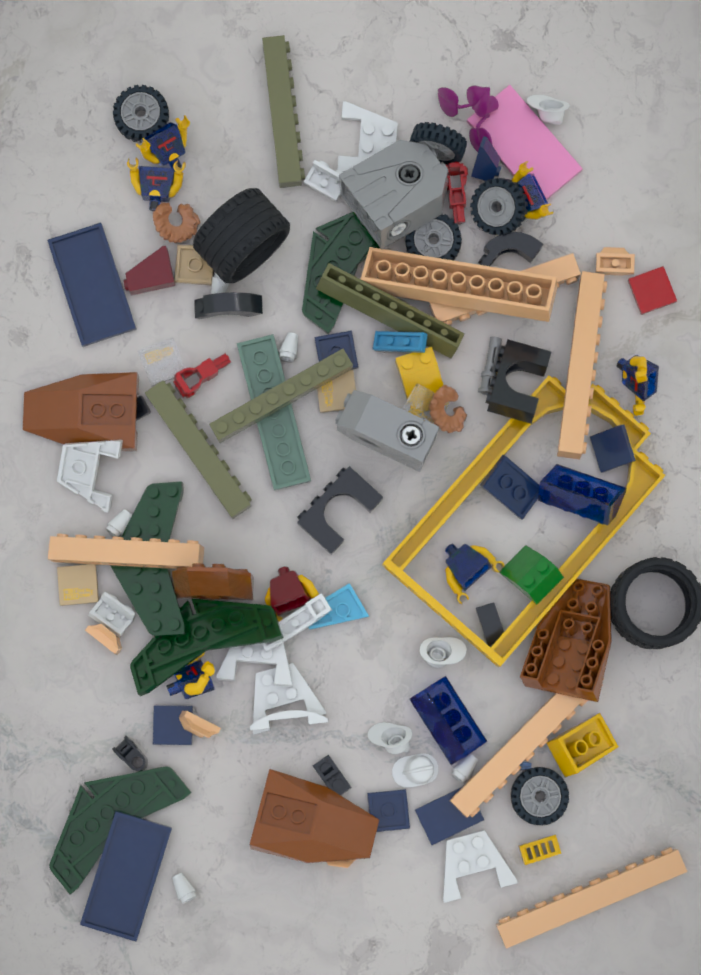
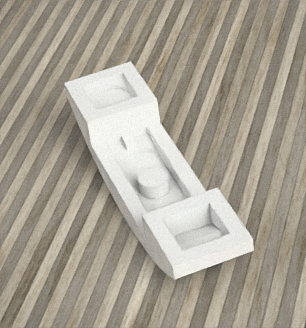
M322 593L279 622L284 638L275 642L261 643L266 652L291 639L332 611Z
M282 711L261 718L250 726V730L270 729L271 720L308 717L309 724L327 723L328 718L309 711Z

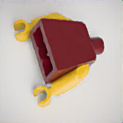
M284 566L278 569L279 576L270 580L265 603L274 609L277 616V614L281 615L306 605L305 603L318 596L319 593L311 580L304 575H298L296 571H290L289 567ZM277 616L278 622L283 620L281 616Z

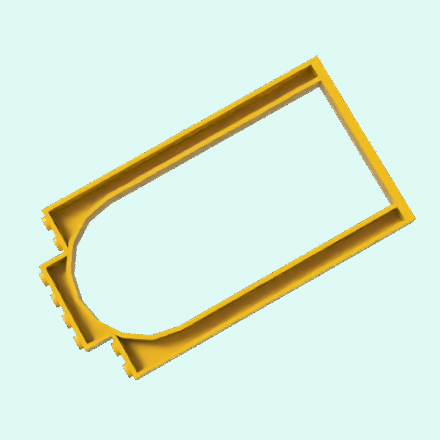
M548 375L532 393L531 396L539 398L532 424L510 418L382 564L387 571L498 668L501 667L666 476L663 474L664 471L657 464L653 465L648 461L649 458L646 454L637 451L651 434L648 431L649 428L644 423L637 422L629 410H623L615 398H609L605 394V390L599 385L595 386L592 383L590 388H594L593 398L589 399L588 406H592V414L607 421L613 428L625 425L636 460L629 463L627 484L612 508L560 566L559 571L564 578L537 605L531 600L491 647L403 570L488 475L500 457L510 450L525 431L546 414L563 410L566 389L561 386L562 383L556 377Z

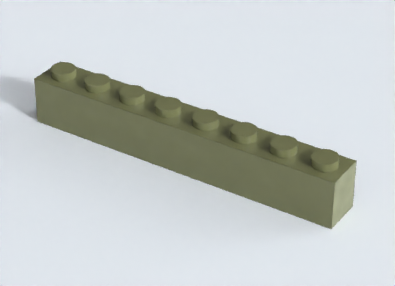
M285 35L264 37L262 41L280 188L302 186V179H305L304 168H300L299 162L303 161L302 150H298L297 143H301L300 131L296 132L295 125H299L298 114L293 112V107H297L295 95H291V89H294L293 77L289 78V71H292L291 59L287 60V53H290L289 41L285 42Z
M330 263L327 265L316 287L317 290L398 332H424L428 334L426 346L432 347L433 350L450 359L455 354L465 334Z
M341 349L209 424L218 442L222 443L353 369V364L345 350Z
M162 380L146 391L145 395L231 518H236L251 507V497L246 491L242 492L238 486L241 483L235 475L231 477L228 473L229 466L225 460H219L217 457L219 452L213 444L210 446L207 443L206 439H208V436L204 430H198L195 426L198 422L192 413L189 415L184 409L187 406L181 398L177 399L173 393L176 391L171 383L166 384Z

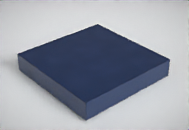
M352 330L314 337L319 362L344 349L353 364V369L358 368Z
M624 424L590 436L601 473L636 461Z
M154 706L153 745H192V733L184 730L179 716L182 711H189L193 714V706Z
M406 789L367 793L369 813L379 819L377 832L410 829Z

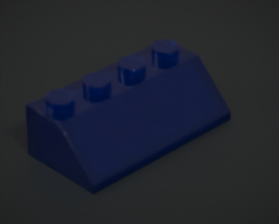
M556 464L540 481L538 501L560 508L566 512L577 514L583 518L591 519L600 524L609 525L618 513L627 488Z
M446 676L409 699L451 765L487 742Z

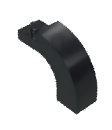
M521 232L498 235L484 246L483 251L488 255L484 254L478 261V264L491 266L496 258L505 253H516L531 263L542 249L543 243L533 236Z
M237 292L203 295V298L194 300L196 319L218 315L251 317L263 314L262 295Z

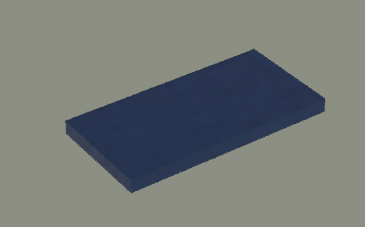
M102 223L47 240L82 347L136 330Z
M116 810L80 925L135 942L137 941L172 827Z

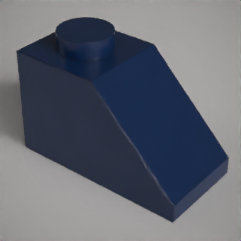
M483 136L471 174V177L483 181L494 179L495 176L499 177L502 167L499 166L500 156L485 136Z

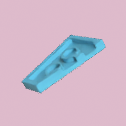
M349 583L325 597L332 611L308 628L310 630L366 618L369 615Z

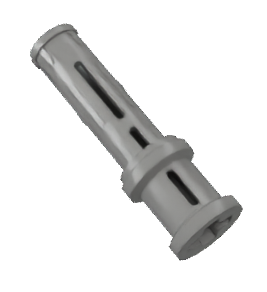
M490 337L485 371L481 373L482 382L481 387L478 388V392L484 395H488V392L492 393L493 388L490 387L492 377H497V373L494 370L499 358L502 341L499 337Z

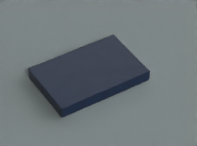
M505 455L500 457L480 484L482 488L521 520H523L545 490Z
M462 787L415 809L431 845L484 820L480 810L475 816L471 817L469 815L466 818L449 801Z

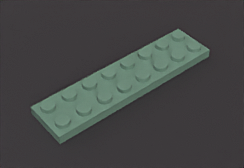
M274 334L237 343L251 400L285 381ZM289 404L257 422L274 491L311 481L292 404Z

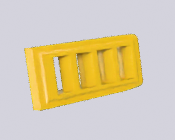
M556 834L518 845L524 865L562 854ZM552 840L555 850L551 852L548 841ZM541 843L545 844L546 854L543 853ZM537 845L540 856H536L533 846ZM529 847H530L531 854H532V857H533V858H530V859H529V857H528V853H527V850H526V848H529Z

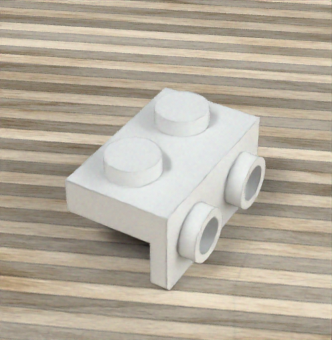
M314 160L313 166L303 184L336 202L340 196L339 175L343 172L330 169V166L324 161L320 160L318 162Z
M104 592L88 616L99 624L104 625L120 638L133 622L136 614L131 607L120 603L114 595Z

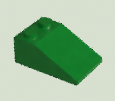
M527 545L499 572L536 605L564 578L552 562Z

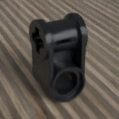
M127 735L117 747L112 748L114 753L132 770L143 771L148 766L147 757ZM136 757H141L143 760V764L139 768L134 766V759Z

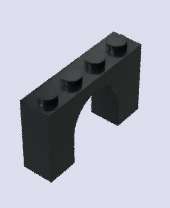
M507 339L506 345H502L499 357H502L501 362L497 361L494 372H497V377L493 376L490 384L493 391L492 393L488 392L485 403L489 404L487 411L532 424L539 398L513 390L508 385L506 376L515 371H525L544 377L551 351Z
M350 466L347 469L343 467L336 475L338 479L334 483L330 481L323 489L325 493L321 497L317 495L310 503L312 507L308 511L304 509L297 517L299 519L297 524L330 555L344 542V539L325 520L324 510L327 503L336 496L346 495L354 498L371 513L383 500V496Z

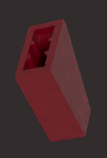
M162 246L125 273L126 279L123 280L125 290H129L131 295L175 286L167 247Z

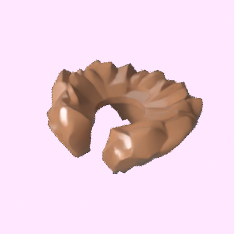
M169 202L161 203L153 212L156 231L159 232V235L164 240L169 242L182 243L187 239H191L193 235H196L197 227L201 222L190 204H180L178 206L177 212L182 216L180 226H173L169 222L168 217L172 212Z
M443 385L433 394L429 404V415L433 423L441 428V431H447V433L461 432L464 428L467 414L464 411V407L461 406L453 409L455 413L452 416L445 413L444 406L446 402H455L459 397L456 390L447 385Z

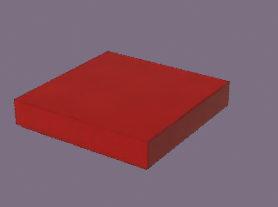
M664 266L628 279L641 315L677 302Z

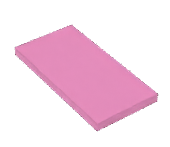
M509 85L495 96L499 107L497 110L489 113L490 117L486 118L480 128H484L489 132L492 145L500 156V161L513 176L519 170V165L528 161V169L533 167L534 170L529 172L520 184L521 186L532 185V190L528 192H530L532 197H538L536 203L540 206L583 169L512 86ZM474 113L467 119V123L472 128H476V124L483 117H479Z

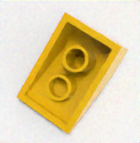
M432 347L425 348V353L413 352L395 358V364L409 407H414L421 412L429 411V404L433 394L443 386Z
M600 713L546 743L564 777L579 773L618 748Z

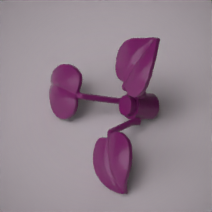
M470 86L466 92L469 104L464 105L458 104V96L453 90L446 87L439 88V104L447 116L454 117L458 114V109L472 107L479 117H483L476 124V128H472L469 131V139L473 148L477 152L479 151L483 136L487 137L492 144L489 132L484 128H480L486 118L490 117L489 113L497 110L499 107L497 99L494 96H490V87Z

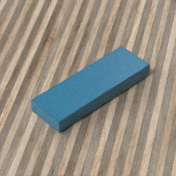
M375 331L373 350L425 353L428 334L424 332Z

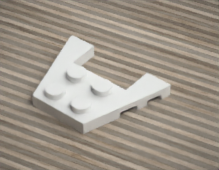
M343 101L342 120L361 121L358 157L338 156L337 170L341 172L353 168V166L395 143L398 125L395 121Z
M123 440L65 443L62 448L57 482L74 493L82 495L88 502L96 504L102 508V511L108 513L111 508L113 495L94 490L100 455L118 459L121 454Z
M284 643L267 652L262 644L231 647L217 674V680L235 681L237 662L276 665L274 684L290 687L293 685Z
M293 663L288 664L293 683L292 687L274 684L276 668L256 673L253 724L267 716L265 710L303 699L307 711L319 715H325L326 711ZM270 729L253 730V735L269 731Z
M485 830L446 840L444 903L461 899L456 881L458 877L495 868L501 888L518 883Z

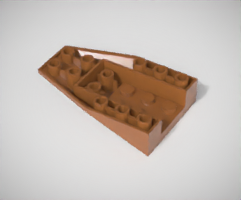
M137 372L81 374L24 392L23 431L63 445L65 443L123 440L121 451H137L136 413L137 395H139V375Z
M193 563L192 567L177 568V570L172 571L177 599L253 600L254 577L248 569L226 568L224 564H212V567H206L201 563Z
M576 579L546 613L536 628L520 675L525 687L594 702L599 701L612 642L610 585Z
M269 769L249 845L251 850L304 863L368 859L371 857L379 819L328 787Z

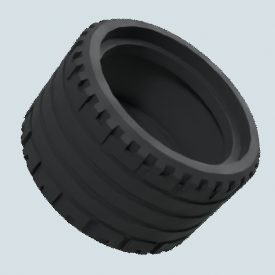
M248 188L226 201L204 222L194 237L193 248L213 268V271L224 283H236L254 272L276 252L290 232V222L283 217L281 212L277 210L259 188Z
M665 557L647 558L628 567L617 577L610 591L611 622L615 625L616 631L626 638V641L644 649H662L683 642L688 636L693 634L697 629V625L701 622V584L697 582V577L691 570L686 569L685 565ZM653 572L667 575L679 585L684 594L685 613L679 626L667 635L657 636L643 632L634 625L627 613L626 594L633 580L641 574Z

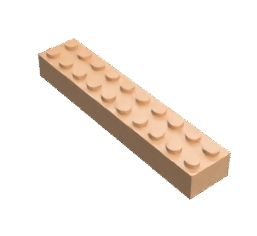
M369 247L361 280L396 297L546 322L550 321L557 292V277L392 250H381Z

